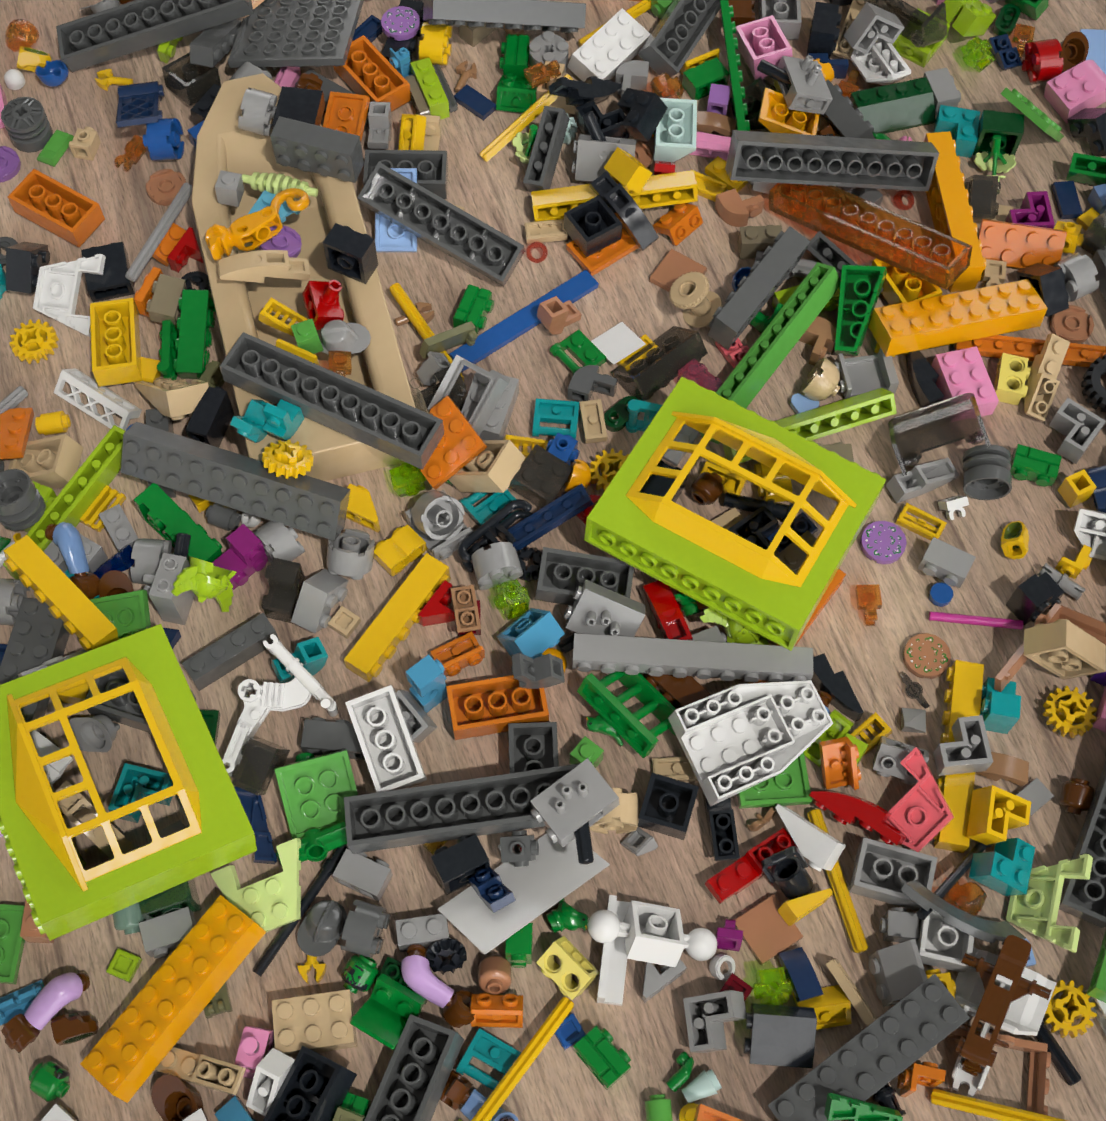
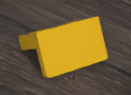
M840 985L823 987V995L798 1003L793 992V999L797 1007L814 1008L817 1016L816 1030L852 1024L851 1002Z

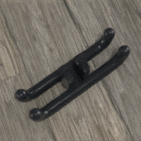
M521 499L512 500L460 543L458 554L462 560V566L467 572L471 573L474 571L471 563L472 554L488 544L500 542L496 539L498 535L512 544L516 541L507 528L516 520L526 519L533 514L530 512L532 505L529 502ZM521 508V510H516V511H514L513 513H511L510 515H508V514H509L510 512H512L514 509Z

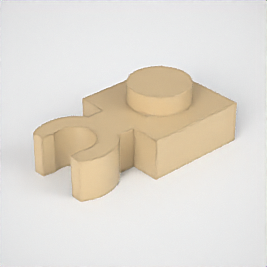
M986 259V269L983 270L982 281H987L985 287L1004 283L1007 262Z

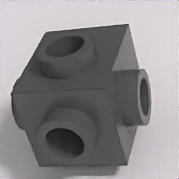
M527 830L512 831V836L500 837L501 863L514 862V867L529 866V861L536 860L535 855L539 854L538 840H534V835H527Z

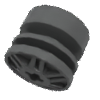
M18 97L4 106L1 112V119L14 147L27 153L42 150L53 135L52 127L42 104L35 98Z
M984 444L974 446L964 452L963 491L967 496L977 500H995L1005 497L1011 492L1012 475L1010 473L1011 454L1009 450L999 445Z
M8 469L0 472V523L6 529L12 531L24 530L33 526L41 519L46 508L45 501L40 492L35 488L33 481L24 471Z

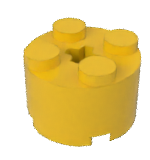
M423 22L421 28L422 40L419 41V60L429 57L432 64L447 66L452 52V44H449V38L452 36V26L444 24L430 25L427 22Z

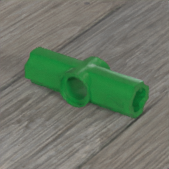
M346 821L325 830H308L304 834L303 839H300L299 861L301 863L307 860L312 862L325 859L329 851L346 845ZM276 849V853H277V856H278V859H279V862H280V865H281V861H280V858H279V854H278V851H277V849Z

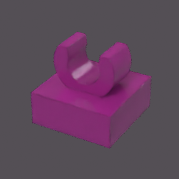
M725 919L724 928H717L715 936L717 939V949L740 951L743 931L735 930L736 920Z

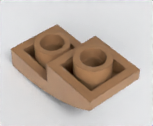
M697 111V130L709 134L714 130L726 137H732L733 130H736V120L718 113Z
M474 585L451 588L457 632L481 630Z
M991 752L993 763L986 771L976 772L994 781L1003 778L1022 787L1028 784L1029 762L1010 755Z

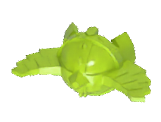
M189 557L190 567L184 568L183 572L177 575V580L173 583L174 589L171 593L174 596H178L185 591L192 590L198 596L199 602L203 603L206 599L215 598L221 607V611L229 612V606L232 605V597L234 596L232 591L233 585L230 579L237 572L214 566L213 563Z
M711 608L703 610L704 615L699 616L702 623H716L724 627L727 643L769 645L766 637Z

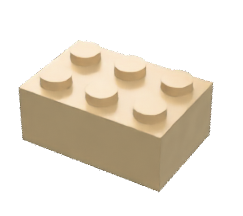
M483 440L487 448L448 479L460 492L504 493L510 486L514 475L520 470L521 464L526 457L510 440Z
M1058 619L1053 623L1036 624L1034 627L1024 629V656L1061 679L1065 680L1106 672V645L1069 620Z
M350 989L272 1000L274 1044L276 1050L292 1057L298 1055L302 1046L316 1053L357 1047L356 1027L350 1024L351 1018L355 1015L353 994Z

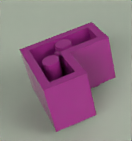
M1027 192L1020 209H1010L1005 222L1053 229L1055 223L1048 192Z
M242 524L226 537L229 549L212 562L214 566L237 572L230 579L233 590L238 586L244 585L252 574L256 571H261L268 562L262 541L245 524Z

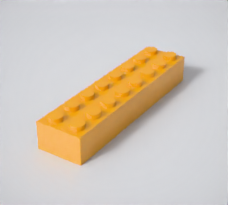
M950 131L926 133L924 142H932L939 152L929 191L925 192L949 291L952 293L973 290L978 282H980L983 270L986 269V259L982 257V243L977 237V224L973 222V208L969 206L968 189H965L964 173L960 171V157L956 155L955 151L956 142L952 140Z
M1029 279L874 308L868 327L884 355L888 357L1040 327L1048 308Z
M219 895L80 1065L112 1095L128 1103L264 936L266 931L222 895Z

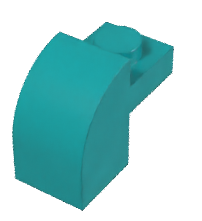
M251 399L245 415L233 416L230 425L238 428L237 433L256 443L260 442L268 434V432L262 429L267 422L263 412L267 402Z
M282 399L277 406L267 403L263 409L267 422L262 429L281 439H290L304 420L301 408Z
M319 637L297 643L295 651L292 653L295 658L300 660V663L304 664L303 667L312 676L325 666L328 654ZM278 659L272 660L271 666L280 683H286L295 678L294 675L291 676L289 674L290 671H287L286 667Z

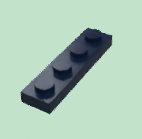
M578 485L509 528L508 531L516 539L513 543L516 551L521 550L592 506L594 503L584 485Z

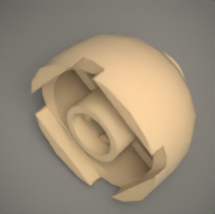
M823 357V360L820 359L807 375L808 384L806 385L803 382L799 393L813 401H823L829 396L834 397L840 389L838 385L840 372L837 366L825 357Z

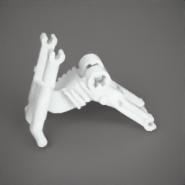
M274 634L270 635L273 643L269 644L267 641H263V645L272 655L277 657L286 667V670L290 671L289 674L291 676L294 675L295 678L288 683L264 682L263 685H259L252 679H247L240 683L238 695L244 702V709L237 721L236 728L222 760L223 764H227L229 767L226 770L231 777L240 775L241 766L253 737L270 711L286 712L301 708L309 702L313 695L316 700L321 702L323 708H327L328 714L331 717H335L338 714L337 704L333 698L303 667L304 664L300 663V660L295 658ZM254 689H255V690H256V694H255V695L251 694L250 697H249V696H248V692H249V691H250V692H253Z

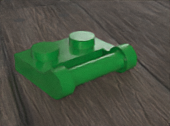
M577 330L550 348V353L554 357L557 356L573 372V375L582 367H579L564 352L565 350H568L583 367L587 365H597L600 367L606 362V356L580 330Z

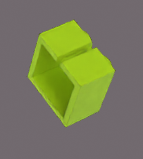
M945 0L937 12L948 23H951L958 14L952 27L963 37L983 36L996 18L992 8L980 0Z

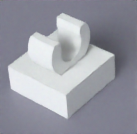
M957 495L938 501L939 510H946L948 520H954L953 513L955 510L958 511L959 517H965L966 513L963 507L969 505L967 496Z

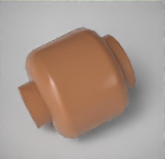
M495 955L485 958L480 963L478 982L482 991L497 995L506 992L510 988L512 976L511 965L508 960Z

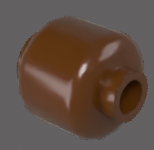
M715 472L701 473L691 485V496L701 505L713 504L724 491L721 476Z
M1070 778L1069 781L1063 782L1059 803L1066 807V812L1081 815V811H1088L1090 809L1094 788L1089 786V781Z

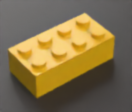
M127 298L90 303L92 372L98 387L142 381L139 314L134 299Z

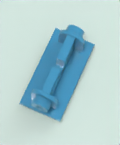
M404 47L400 48L397 52L390 48L391 58H389L391 65L403 77L412 75L409 63L410 52Z
M43 980L0 998V1026L6 1024L14 1016L26 1012L34 998L45 987Z

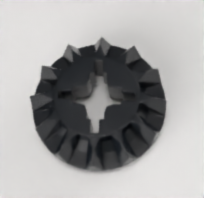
M193 271L181 278L185 279L187 290H196L192 288L191 283H193V285L199 286L200 290H209L211 293L207 274Z
M527 546L524 549L517 550L523 575L519 578L525 581L537 580L542 552L536 547L529 548ZM533 557L535 565H530L526 570V563L524 561H528L529 558Z
M441 939L430 945L426 952V959L429 961V966L432 968L433 973L440 971L444 975L445 972L451 971L454 974L455 969L462 968L464 961H467L466 949L461 942L455 939ZM451 955V960L445 959L442 961V956L448 957Z

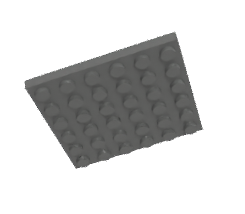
M265 0L253 9L254 14L243 18L228 59L230 68H240L245 62H250L259 68L345 65L364 0Z

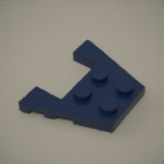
M234 786L255 834L257 851L254 852L253 863L275 865L277 856L276 852L274 853L272 836L268 830L267 817L260 790Z

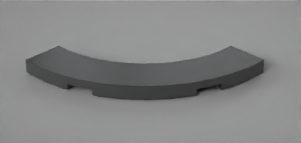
M917 880L906 882L901 888L905 895L927 911L930 908L942 916V921L968 935L990 943H994L996 940L1002 941V945L1009 935L1026 939L1023 934L1007 921L996 922L971 915L941 899Z

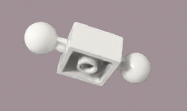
M632 900L623 922H620L616 914L609 910L596 911L588 921V932L599 943H609L616 939L617 936L624 937L627 959L676 967L684 949H686L691 958L697 961L709 960L717 950V939L710 930L696 928L689 932L688 935L683 933L680 909Z

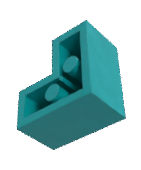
M940 105L934 125V133L950 131L952 139L956 142V155L971 158L977 143L980 111Z
M988 677L982 685L980 715L983 716L986 731L1008 734L1020 719L1021 696L1016 695L1017 682L1010 681L1001 692L994 689L995 678Z
M125 763L108 810L111 812L173 786L170 775ZM173 796L157 803L170 806ZM137 810L119 819L138 823L141 811Z
M1019 838L1006 839V841L995 843L994 852L973 854L969 877L1004 896L1026 895L1036 847Z

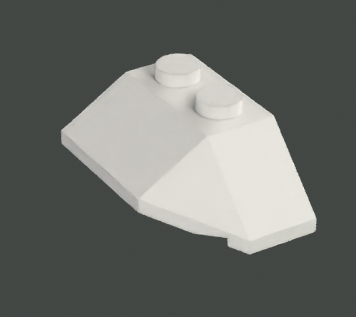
M878 38L868 54L854 49L851 55L852 63L864 80L869 83L887 85L902 80L911 74V69L894 46Z
M1079 508L1073 531L1082 546L1086 545L1092 548L1089 557L1106 560V513Z

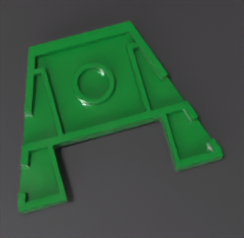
M834 1093L827 1094L824 1115L828 1121L847 1119L849 1121L903 1120L898 1110Z

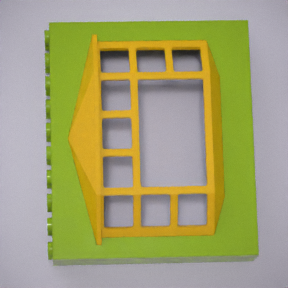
M681 377L588 515L584 541L792 651L877 503L886 479L875 472L861 467L856 462H851L839 456L836 452L819 446L814 441H809L799 436L794 431L779 426L772 420L759 416L752 410H747L737 405L732 400L723 398L716 392L698 385L693 380ZM684 424L705 434L699 444L673 440ZM711 438L738 451L732 461L705 449ZM668 449L692 453L682 470L657 467ZM744 455L771 468L766 478H762L739 466ZM700 456L794 504L768 549L765 550L672 501ZM778 472L805 485L799 496L772 483ZM651 474L675 479L665 496L640 492ZM812 489L838 502L828 520L806 501ZM800 509L822 527V531L812 547L790 527ZM784 536H787L807 554L796 574L774 555Z
M161 624L0 685V831L5 838L7 851L14 862L13 867L16 875L23 886L22 891L25 899L32 910L31 915L34 923L38 927L40 934L46 933L50 941L257 851L252 826ZM123 669L129 683L100 693L95 679ZM87 683L92 697L63 708L58 694ZM129 692H134L171 777L173 786L107 813L74 736L68 716ZM48 697L51 698L55 712L33 721L25 722L20 708ZM55 721H60L69 746L39 757L30 732ZM73 755L83 781L58 792H53L44 771V766ZM87 790L98 816L68 829L59 809L58 801ZM173 795H178L189 821V826L161 838L148 807ZM139 810L142 813L152 842L123 854L110 823ZM102 826L114 858L84 870L72 838Z

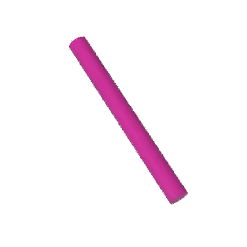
M929 612L930 621L1023 629L1022 620Z

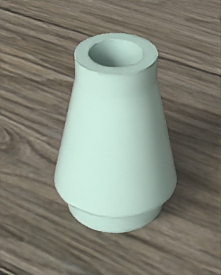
M710 1069L707 1072L705 1070L702 1071L681 1090L687 1102L692 1103L693 1101L718 1094L717 1091L722 1086L713 1070Z

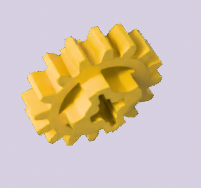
M30 319L27 325L20 323L22 328H14L16 335H10L12 341L9 342V345L15 357L18 356L20 361L26 359L28 364L32 360L40 363V358L48 360L47 354L54 355L55 353L52 348H58L56 341L59 338L54 327H50L47 321L42 324L40 319L36 323H33Z
M278 440V444L271 442L270 447H264L262 462L263 467L268 468V473L276 472V477L285 475V479H288L290 476L298 478V474L305 476L306 471H311L314 456H312V450H307V445L300 446L299 441L291 443L290 440L285 442Z
M611 448L608 454L603 450L602 456L595 455V461L590 463L591 484H596L597 491L603 488L605 492L629 454L623 456V450L615 453L614 448Z
M1065 686L1063 690L1056 688L1046 698L1047 700L1043 704L1046 710L1042 715L1049 717L1046 725L1053 724V732H1056L1058 729L1061 730L1062 737L1069 733L1071 738H1074L1077 733L1083 736L1086 730L1089 731L1093 727L1092 723L1097 719L1096 716L1092 715L1097 711V708L1090 706L1094 700H1087L1085 698L1086 692L1079 694L1078 687H1075L1073 691H1070L1068 686Z
M1063 980L1057 982L1044 1015L1046 1017L1044 1024L1048 1025L1050 1023L1052 1025L1051 1033L1059 1030L1061 1038L1066 1037L1069 1033L1072 1039L1077 1037L1078 1033L1080 1035L1087 1033L1086 1028L1093 1027L1094 1024L1089 1019L1097 1017V1014L1091 1011V1008L1095 1007L1096 1003L1089 1002L1088 999L1091 996L1082 992L1083 985L1075 988L1074 981L1072 980L1067 985H1065ZM1063 992L1060 999H1053L1057 993ZM1074 1019H1081L1078 1025L1071 1026Z

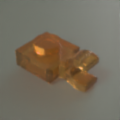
M1016 23L1012 43L1017 44L1019 56L1022 58L1025 44L1033 42L1035 27Z
M557 60L545 66L540 62L523 69L524 75L532 88L549 82L550 77L557 78L561 75L558 69L560 65Z
M852 69L847 82L840 81L838 86L843 92V97L848 96L850 99L851 92L859 91V87L856 86L857 77L860 74L859 71Z
M134 135L131 141L126 144L125 154L115 158L114 162L117 168L124 163L125 171H129L132 164L136 165L146 152L142 137Z
M329 351L328 370L344 377L345 375H351V352Z
M856 585L858 610L865 609V626H875V621L878 620L876 609H881L882 607L880 585Z

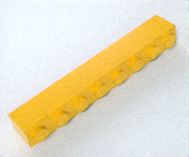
M694 170L652 175L639 194L631 190L629 195L640 209L697 202L698 188ZM590 184L532 191L534 220L537 222L564 219L565 212L591 200L597 194L590 188Z
M955 660L953 665L947 668L946 681H949V689H946L944 694V703H947V711H944L942 715V725H945V733L941 734L940 743L955 742L952 726L958 718L980 715L984 664ZM975 772L943 775L937 779V784L954 818L933 838L935 840L934 848L964 853L968 849L970 838L967 837Z

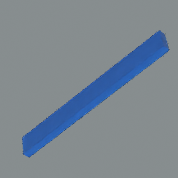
M584 270L480 334L473 346H469L466 343L449 353L452 360H454L457 354L476 364L541 324L537 318V311L541 302L557 296L562 303L570 300L573 304L597 289L599 283L587 270ZM464 365L461 372L467 370L469 367Z

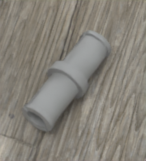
M1047 563L1038 573V576L1047 572L1063 591L1076 601L1085 591V588L1069 579V575L1060 573Z

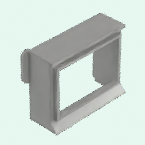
M456 354L427 409L430 413L431 408L449 395L464 365L491 379L469 420V423L480 436L506 386L510 383V379L495 370L488 372Z

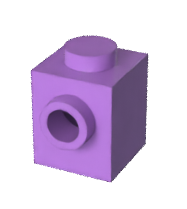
M711 84L707 112L726 116L731 86Z

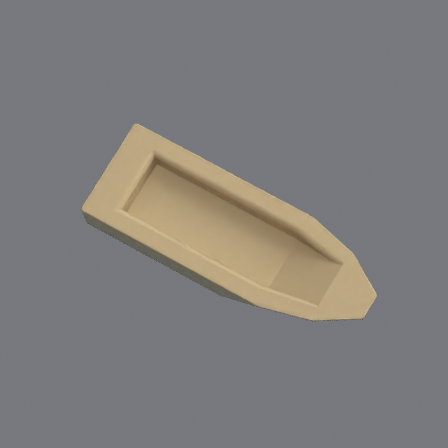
M263 73L223 81L197 135L191 203L226 356L243 332L274 346L277 339H282L298 347L294 336L259 321V313L272 297L309 319L302 296L308 281L329 282L330 280H337L342 284L340 286L342 289L339 292V303L344 311L343 321L364 326L370 333V344L365 350L355 354L328 355L322 351L315 353L319 366L416 408L377 268L368 282L364 284L327 267L323 241L335 223L348 226L361 234H367L353 182L342 181L337 178L277 164L271 137L239 129L238 120L239 116H242L241 103L248 87L277 95L275 106H277L281 87ZM221 170L242 175H252L254 172H260V174L263 172L268 174L280 173L284 174L285 177L290 176L293 179H299L301 182H308L309 187L318 188L317 197L308 196L310 203L306 209L297 215L293 213L287 216L286 221L282 223V225L294 229L301 237V252L297 258L308 259L309 280L265 277L264 283L219 279L218 261L213 259L205 240L206 231L214 224L229 228L235 220L249 213L262 194L259 189L254 190L250 184L243 183L244 193L239 207L218 203L215 185ZM248 242L244 246L249 247L253 242ZM233 246L230 256L251 251L239 250ZM257 247L256 249L251 251H260L259 247ZM226 253L223 255L222 259L228 257ZM280 315L278 319L281 320L284 316ZM288 318L285 323L288 325L292 319ZM233 385L240 416L245 415L251 399L263 400L277 406L275 403ZM304 417L296 433L288 439L291 443L299 441L300 446L307 445V450H312V456H314L313 466H311L310 472L306 471V475L323 481L405 463L400 459ZM270 433L258 443L244 437L249 457L262 461L265 446L270 447L271 442L278 444V440L282 442L287 441Z

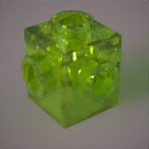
M978 36L969 40L961 48L964 57H962L964 62L978 72H981L996 60L990 51L992 49L991 44L986 39L982 40Z
M405 462L400 467L389 470L393 490L400 497L414 496L419 491L425 490L424 481L427 479L422 474L420 468Z
M517 579L496 586L494 604L498 610L502 611L507 620L521 616L529 610L530 597L528 591L524 586H521Z
M784 967L758 970L755 974L756 983L753 984L755 999H759L760 1004L783 1006V1003L788 1001L789 995H792L790 979L785 977Z

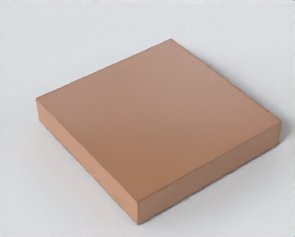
M671 249L650 276L649 282L669 292L678 277L690 272L705 274L707 267Z
M772 895L735 919V928L743 931L744 941L761 966L803 938L796 925L788 926L778 913L781 904L775 895Z

